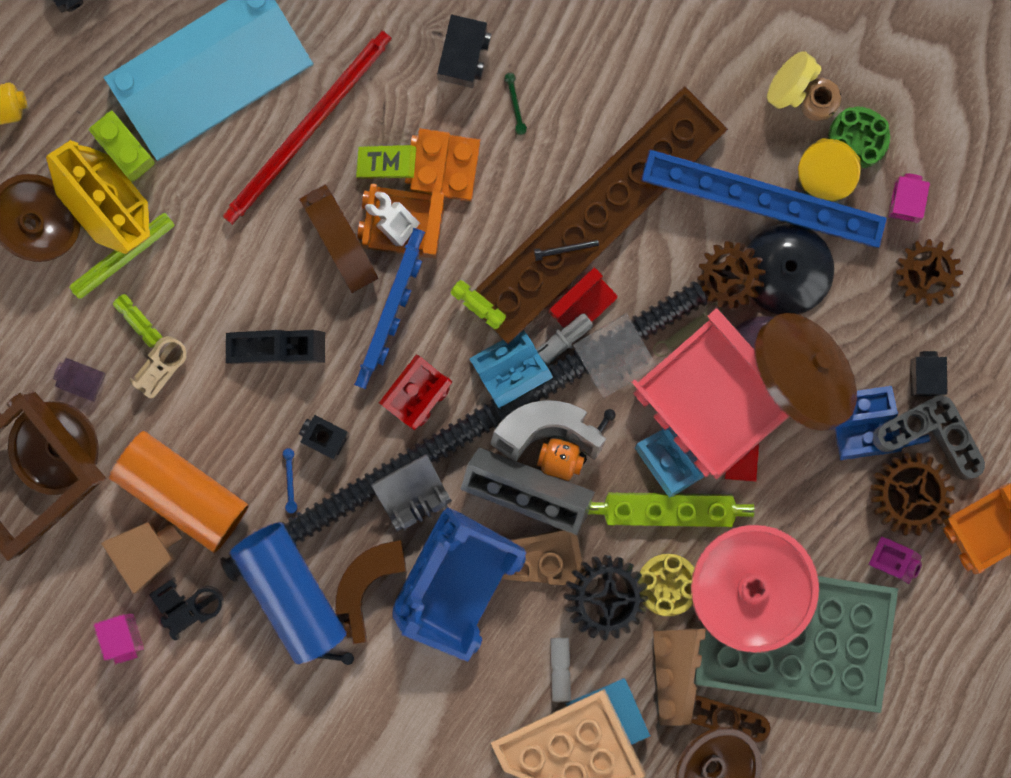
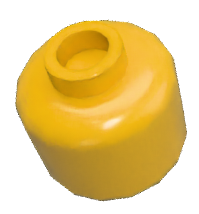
M13 83L0 84V125L20 121L23 115L22 109L28 108L24 91H18Z

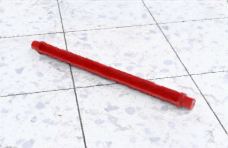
M381 30L375 39L372 38L368 45L234 201L228 205L229 209L222 216L233 225L240 216L243 217L245 215L244 213L377 58L385 52V47L392 40L386 32Z

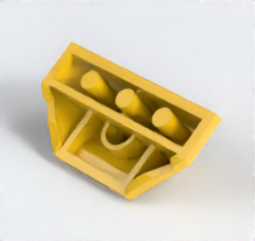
M70 140L46 156L56 195L96 243L127 254L150 237L147 200L108 154L90 147L78 145L77 142Z

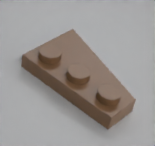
M706 629L653 631L660 726L691 724L697 690L693 681L695 669L700 668L702 656L698 655L700 640L705 639Z

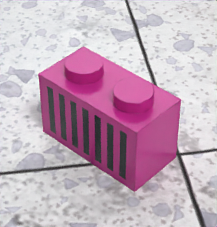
M123 614L94 624L104 661L113 659L115 664L124 663L138 658L136 652L144 650L134 614Z

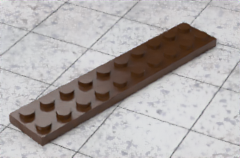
M685 86L475 289V291L494 305L492 307L494 310L498 308L506 315L505 321L498 329L490 328L507 345L668 190V188L641 181L649 150L696 162L727 132L728 129ZM594 240L599 241V246L545 256L542 257V260L535 261L533 249L540 248L543 251Z

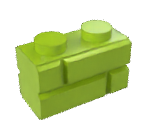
M113 110L88 129L131 182L137 180L156 164Z

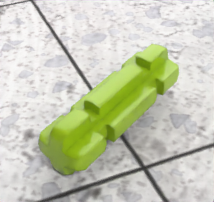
M459 280L451 289V295L458 301L462 299L464 306L479 318L487 319L486 323L490 327L498 329L505 321L506 315L498 308L494 310L492 303L477 291L469 290L471 286L463 280Z
M122 294L113 302V306L119 313L124 314V319L139 336H143L142 340L150 348H153L156 342L162 338V335L155 328L152 329V324L136 306L133 307V302L130 298Z

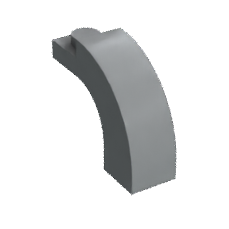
M547 400L532 402L511 412L494 431L490 445L516 462L532 442L545 437H555L576 443L580 451L595 460L601 453L606 438L602 436L597 428L584 424L587 412L566 402Z

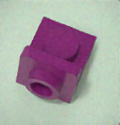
M881 536L868 565L910 584L912 578L915 579L921 571L922 556L910 548Z

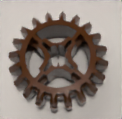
M908 452L902 454V463L897 456L891 457L893 468L887 463L881 464L880 467L884 471L885 476L881 473H875L873 476L881 484L870 485L871 491L879 492V496L870 498V503L880 502L881 507L874 509L873 513L878 515L884 512L886 516L881 519L880 523L886 525L892 520L893 523L890 528L892 532H897L902 525L903 536H909L911 527L915 536H921L922 525L927 533L933 532L934 529L931 521L938 526L943 525L944 522L939 513L949 516L951 511L943 507L944 503L954 504L955 501L951 497H946V492L955 490L954 486L945 487L944 481L951 478L950 474L940 477L938 473L943 470L944 466L938 464L931 468L934 460L931 456L927 457L924 463H922V453H915L913 462ZM903 469L919 470L917 475L908 484L893 479ZM927 476L935 488V501L925 491ZM915 486V494L921 500L914 499L911 500V503H908L909 494L903 489L907 488L909 490ZM888 488L892 489L891 491L899 497L897 513L890 505ZM916 505L927 507L931 510L922 519H905L908 512H911Z

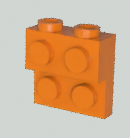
M419 128L418 136L412 135L410 144L416 147L414 178H405V184H411V192L431 195L432 192L444 193L445 198L472 202L481 140L450 135L449 132Z

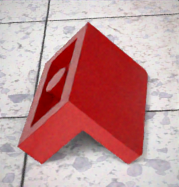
M595 267L549 309V314L563 329L581 314L587 315L593 322L617 300V294L602 280L603 275Z

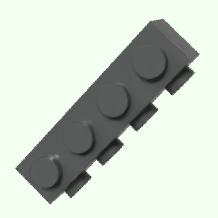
M480 447L467 465L460 489L575 535H578L587 518L595 494L594 491L544 474L540 470Z

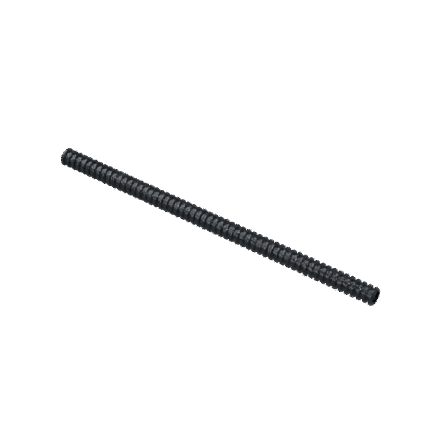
M695 281L690 282V287L683 286L681 292L675 291L673 293V297L666 296V301H658L657 306H649V311L643 310L640 312V316H632V321L626 320L623 326L617 325L615 331L609 330L607 331L608 335H600L598 341L593 339L590 341L591 345H583L581 351L576 349L574 350V355H566L564 361L559 359L557 360V365H549L552 379L500 408L491 399L489 405L484 403L482 409H474L472 415L469 413L465 414V419H457L455 425L452 423L448 424V429H440L441 433L438 435L433 433L431 439H423L424 443L420 445L416 443L414 449L408 448L406 449L407 453H399L397 459L394 460L392 457L389 459L390 463H382L380 469L375 467L372 469L373 473H365L363 479L356 478V483H348L346 489L343 487L339 488L340 492L337 494L331 493L329 499L326 497L322 498L323 502L320 504L318 502L314 503L312 509L307 507L305 508V513L299 512L296 518H288V523H282L294 544L297 546L296 542L306 541L305 537L307 536L313 537V532L315 531L320 533L324 526L330 527V522L332 521L337 523L339 517H347V512L351 511L354 513L356 507L360 506L362 508L365 506L364 502L368 501L371 503L373 501L372 498L377 496L371 485L426 454L431 463L434 461L439 463V458L443 456L444 458L449 457L448 453L451 451L456 453V448H464L465 443L468 441L470 444L473 443V438L478 437L479 439L482 437V433H490V428L492 427L496 429L499 426L498 424L517 408L540 401L543 397L545 399L549 398L548 394H556L558 388L563 390L566 388L565 384H573L575 378L582 379V374H590L592 368L595 370L599 369V364H607L609 358L614 360L616 354H624L626 348L631 350L633 344L639 345L641 344L640 340H648L650 334L655 336L658 333L657 330H665L667 324L672 326L674 320H682L684 314L689 316L691 310L697 311L700 305L706 306L708 300L701 286ZM229 553L230 557L220 558V563L228 578L236 582L238 581L237 577L240 575L243 577Z

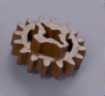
M931 239L925 241L924 247L921 246L919 241L913 243L914 251L905 248L902 252L906 259L898 258L895 262L901 266V269L894 272V276L901 277V281L896 284V288L904 287L906 289L902 296L904 299L910 295L914 296V305L924 300L925 307H930L933 300H935L939 306L944 303L943 295L950 299L954 296L951 288L957 289L961 286V283L955 280V277L963 275V271L956 270L955 268L961 260L960 258L952 260L950 256L953 254L954 249L951 248L945 252L942 250L944 245L942 241L935 247L932 246ZM929 254L924 261L913 260L917 255ZM941 260L945 263L948 272L944 271ZM932 263L930 268L931 274L934 276L925 283L926 273L922 270ZM909 274L912 275L914 278V281L916 283L915 287L912 285L909 279ZM933 285L943 287L936 293H927Z
M725 241L724 248L721 245H714V254L707 252L704 254L708 260L707 264H699L698 266L704 270V274L697 276V280L705 281L702 290L705 293L710 292L707 300L709 302H716L718 300V307L726 308L729 304L731 309H738L739 302L745 306L749 305L748 296L757 298L759 294L755 290L756 286L764 287L765 284L759 280V276L766 274V270L758 269V265L763 261L762 258H753L756 250L753 248L745 250L744 243L737 242L734 247L733 242ZM726 256L725 261L717 265L718 262ZM745 264H747V266H748L749 273H748V271H747V269H746V267H745ZM722 271H731L735 274V276L740 277V279H732L731 277H728L727 274H724ZM746 286L740 293L736 294L740 287Z

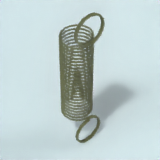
M711 303V304H709V305L706 307V310H705V311H706V315H707V316H708V314H707V308H708L710 305H713V304L718 305L717 303ZM702 313L701 316L687 324L683 330H679L673 337L671 336L665 342L656 343L654 353L655 347L659 343H665L669 348L665 355H657L659 357L666 356L671 349L673 351L674 349L676 350L679 345L684 343L688 337L692 336L709 319H706L705 314Z

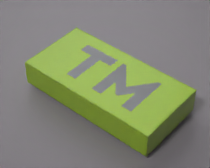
M412 145L358 147L356 177L360 179L414 178L416 147Z

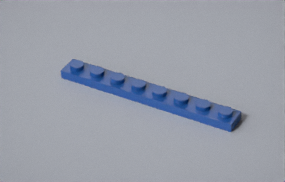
M649 150L641 178L643 182L873 248H879L887 220L883 216L654 150Z

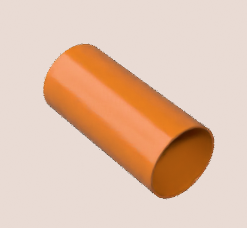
M146 431L140 432L132 440L117 460L109 475L111 481L213 553H216L223 546L249 508L248 503Z

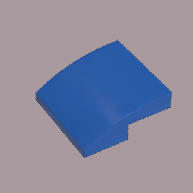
M892 386L857 391V402L853 414L846 422L835 428L840 461L882 455L883 453L902 452L903 446L891 452H882L877 449L873 442L875 429L898 416ZM899 429L886 433L883 437L884 441H891L900 435Z

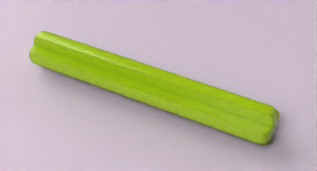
M166 213L159 215L149 223L150 237L127 254L114 250L70 285L72 293L77 298L82 299L174 227L173 221Z

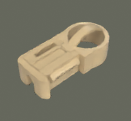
M166 336L156 342L148 355L151 359L145 362L134 376V380L130 377V383L148 398L152 399L157 395L176 369L186 359L185 346L174 337ZM169 343L168 346L163 350V352L159 356L161 347L164 344ZM179 345L180 356L178 359L170 364L164 363L169 353L175 346Z

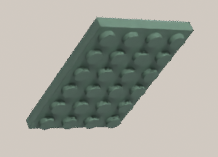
M818 576L819 595L816 610L810 623L798 637L775 650L745 652L721 643L706 630L705 639L700 640L698 655H701L702 659L700 668L695 669L694 684L881 713L898 588Z

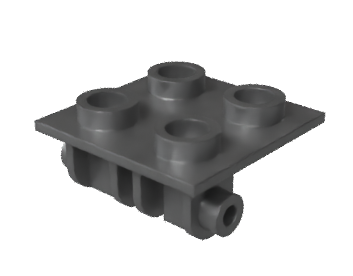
M427 454L371 484L397 532L401 529L406 531V528L417 523L416 520L418 519L422 522V517L425 515L430 518L431 512L435 513L444 507L446 509L448 508L447 504L452 502Z

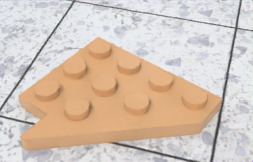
M605 689L491 742L504 772L520 778H643L646 776Z

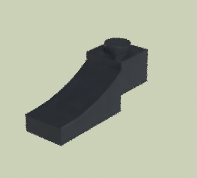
M318 330L227 332L225 363H325V332Z

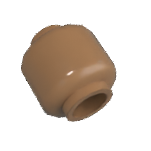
M818 78L809 82L804 90L806 96L800 104L801 111L810 120L825 121L831 118L840 107L841 92L838 86L831 80Z

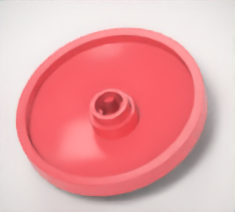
M762 525L741 526L724 532L715 538L698 558L691 581L693 606L705 629L721 643L745 652L771 651L793 641L810 623L816 610L819 595L817 572L812 559L803 546L785 532Z

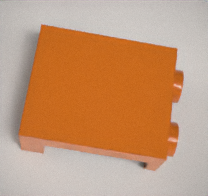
M371 183L370 191H364L362 209H365L367 204H373L377 209L379 208L380 200L374 195L376 192L386 193L391 199V205L394 202H400L420 222L416 229L425 232L419 247V256L436 259L445 194L432 192L431 195L378 187L377 184ZM366 211L365 221H359L357 239L362 240L363 248L404 254L406 251L404 247L408 244L410 237L403 246H395L376 226L381 218L371 215Z
M1011 483L1001 486L943 519L946 525L943 531L951 544H957L962 553L959 555L962 565L967 571L972 570L973 574L984 572V569L1011 554Z

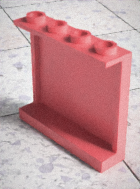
M716 308L707 316L709 318L707 323L639 382L634 379L632 384L637 388L633 394L642 405L646 407L651 404L657 411L653 417L663 429L667 430L671 427L678 435L673 440L686 454L691 450L698 458L694 464L703 475L707 477L711 473L717 480L790 416L777 405L767 391L757 368L755 350Z

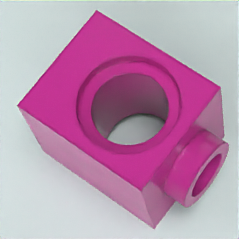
M906 173L904 177L899 176L894 183L888 217L919 223L924 218L930 182L922 181L923 177L916 174Z

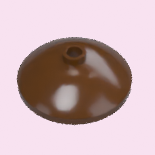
M21 174L11 177L0 184V244L2 247L21 259L33 262H46L57 259L71 249L78 238L81 224L56 195L52 179L36 174ZM24 224H30L33 230L26 228Z
M58 401L44 402L96 465L99 454L98 439L88 418L80 410L69 404ZM22 412L14 422L8 439V454L12 468L19 479L32 490L46 495H62L79 479L29 417Z
M732 727L714 728L702 733L687 746L679 759L675 778H760L762 769L760 751L752 738L744 732Z

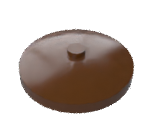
M793 313L777 315L760 328L755 340L756 364L767 391L777 405L799 424L817 431H829L846 422L856 407L857 388L850 364L836 341L814 321Z

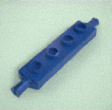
M413 228L408 244L404 247L406 251L365 360L363 364H360L361 369L354 383L358 387L367 389L366 387L372 372L375 371L378 364L383 366L390 348L385 347L388 336H395L401 320L396 318L400 306L406 307L412 291L407 289L411 277L417 278L423 262L418 259L420 254L419 247L425 233L422 230Z

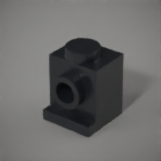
M314 415L312 420L307 418L299 432V435L303 437L300 443L334 461L339 456L350 434L348 431L317 415ZM322 431L327 432L329 435V439L325 443H320L317 439L318 434Z

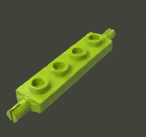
M608 492L605 502L591 503L588 514L604 515L608 525L733 527L736 517H754L755 506L754 504H736L732 494L678 493L669 498L666 493Z

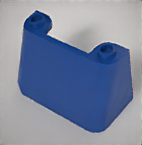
M446 508L437 520L394 603L392 615L402 635L468 662L472 654L479 650L482 643V636H480L477 626L504 573L513 575L522 569L526 559V551L518 544L462 513Z

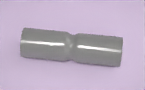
M550 638L551 666L553 668L552 701H571L569 638Z

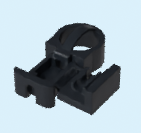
M173 577L151 592L149 596L162 614L166 613L168 616L167 618L164 614L161 617V624L164 628L167 627L169 629V635L173 640H178L180 638L179 633L198 620L202 624L208 619L215 617L221 611L224 598L217 588L213 586L201 587L185 601L186 597L184 595L180 597L175 590L177 586L175 582L177 580ZM172 587V589H170L169 591H167L166 593H164L162 596L159 597V595H158L159 593L161 594L162 592H164V591L167 590L168 588ZM203 592L213 593L196 605V598L199 594ZM218 599L219 605L213 613L201 611L208 604Z

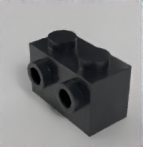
M451 14L437 71V79L439 81L474 88L475 80L481 81L485 66L484 62H480L482 50L488 51L492 33L487 32V22Z

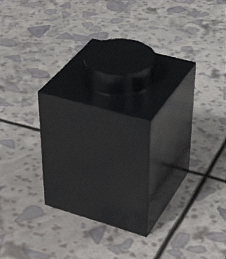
M938 351L919 352V357L911 359V396L936 397L947 395V357H938Z

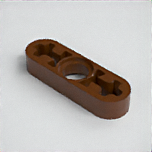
M699 695L695 696V701H700L701 708L710 711V704L716 705L711 714V724L705 723L708 716L697 714L696 718H692V724L709 729L718 728L720 726L717 723V715L720 711L727 709L735 717L734 723L730 727L736 729L739 727L740 714L742 713L746 715L743 721L753 724L756 719H759L760 726L764 727L763 733L757 732L755 737L751 736L752 731L747 728L741 727L742 732L751 737L755 743L762 742L769 736L771 727L769 721L764 716Z

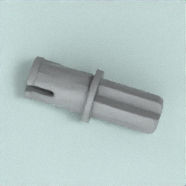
M581 314L561 331L556 329L557 333L536 349L538 354L549 365L568 348H574L571 344L593 327V323L587 315Z

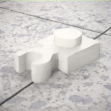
M376 192L374 195L380 200L379 208L377 209L373 204H367L365 209L369 214L381 218L376 226L395 246H403L410 237L413 228H417L420 222L400 202H394L391 205V199L386 193Z

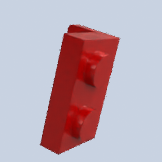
M416 354L379 401V404L405 425L416 430L428 421L431 415L430 411L436 403L442 401L448 395L449 386L453 381Z

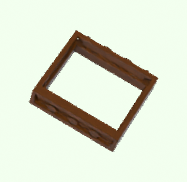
M36 392L25 395L18 393L6 403L9 408L2 414L0 413V432L24 411L79 480L17 537L14 538L0 521V553L7 562L25 553L106 479Z

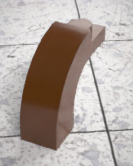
M325 184L299 198L351 293L379 279L327 185Z
M401 540L379 544L364 551L347 567L339 582L335 600L336 615L349 613V619L344 620L346 637L347 639L353 638V644L367 642L362 609L363 597L367 588L382 576L407 572Z

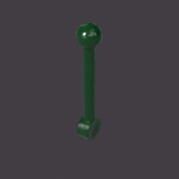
M508 72L504 76V81L509 86L517 123L515 132L518 135H524L527 132V126L522 121L514 85L516 76L514 73Z

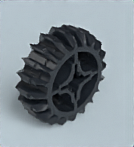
M604 555L601 563L599 557L593 556L591 559L592 567L585 561L581 562L580 565L583 572L580 573L573 570L571 573L577 578L575 583L571 581L566 582V586L572 589V593H564L563 598L572 601V603L565 606V611L574 612L569 620L573 624L579 623L578 630L584 633L588 630V636L591 638H595L599 633L602 640H607L611 633L617 639L620 638V628L626 633L631 632V628L628 625L630 621L636 625L640 624V620L635 615L637 612L641 614L646 612V609L639 606L640 602L648 601V596L640 595V592L645 590L647 585L643 582L637 583L641 579L642 574L638 571L632 572L634 565L630 562L624 564L623 558L617 556L612 562L610 555ZM612 573H617L624 580L628 593L616 590L615 581L612 580ZM601 574V577H598L596 587L592 590H586L588 584ZM607 592L616 596L611 597L610 599H605V603L599 599H596L601 598V596H605ZM584 602L596 605L597 614L600 615L599 622L592 620L588 616ZM626 604L623 611L617 617L610 620V618H613L614 610L619 605Z

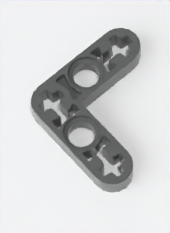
M936 396L880 425L873 433V442L877 449L882 452H891L932 431L957 477L962 480H971L979 477L985 469V462L956 406L946 396ZM943 406L945 411L936 415L934 410L937 407ZM909 416H915L920 420L921 428L918 432H913L909 429L907 425ZM949 420L952 421L953 424L945 426L942 429L941 424L946 423ZM897 429L902 433L888 442H885L883 439L886 433H891ZM950 430H955L960 434L961 442L958 446H953L949 443L947 434ZM964 448L967 449V452H964L959 456H957L955 453L960 450H963ZM968 461H972L974 466L970 470H965L963 465Z

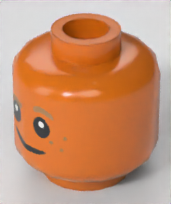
M552 438L548 443L543 442L537 466L541 467V471L544 474L569 482L573 474L580 475L585 457L579 456L580 448L576 443Z

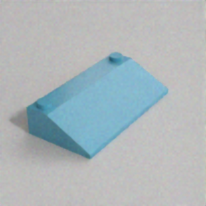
M227 0L103 78L158 162L314 64L275 0Z

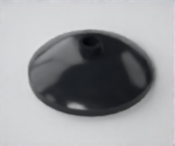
M790 223L778 224L760 232L748 245L747 248L756 250L753 258L758 257L763 260L758 265V269L766 270V274L759 276V280L765 283L764 287L756 286L755 290L759 296L757 298L751 297L761 308L777 315L783 313L802 314L816 307L828 294L834 279V261L828 245L816 232ZM786 262H793L796 265V270L794 272L787 271L785 268ZM745 264V267H746V269H747V271H748V273H749L748 266H747V264Z

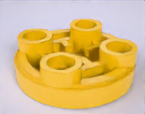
M822 138L809 146L800 159L798 166L800 184L810 196L831 202L841 200L850 195L859 182L861 174L860 158L846 143L839 140Z

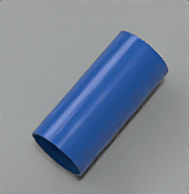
M276 522L259 529L231 549V557L295 664H303L318 658L344 639L346 636L345 629L282 522Z

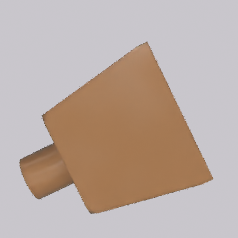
M147 522L112 537L101 544L132 592L139 593L175 560L169 547L183 539V537L172 523L158 532L152 523Z

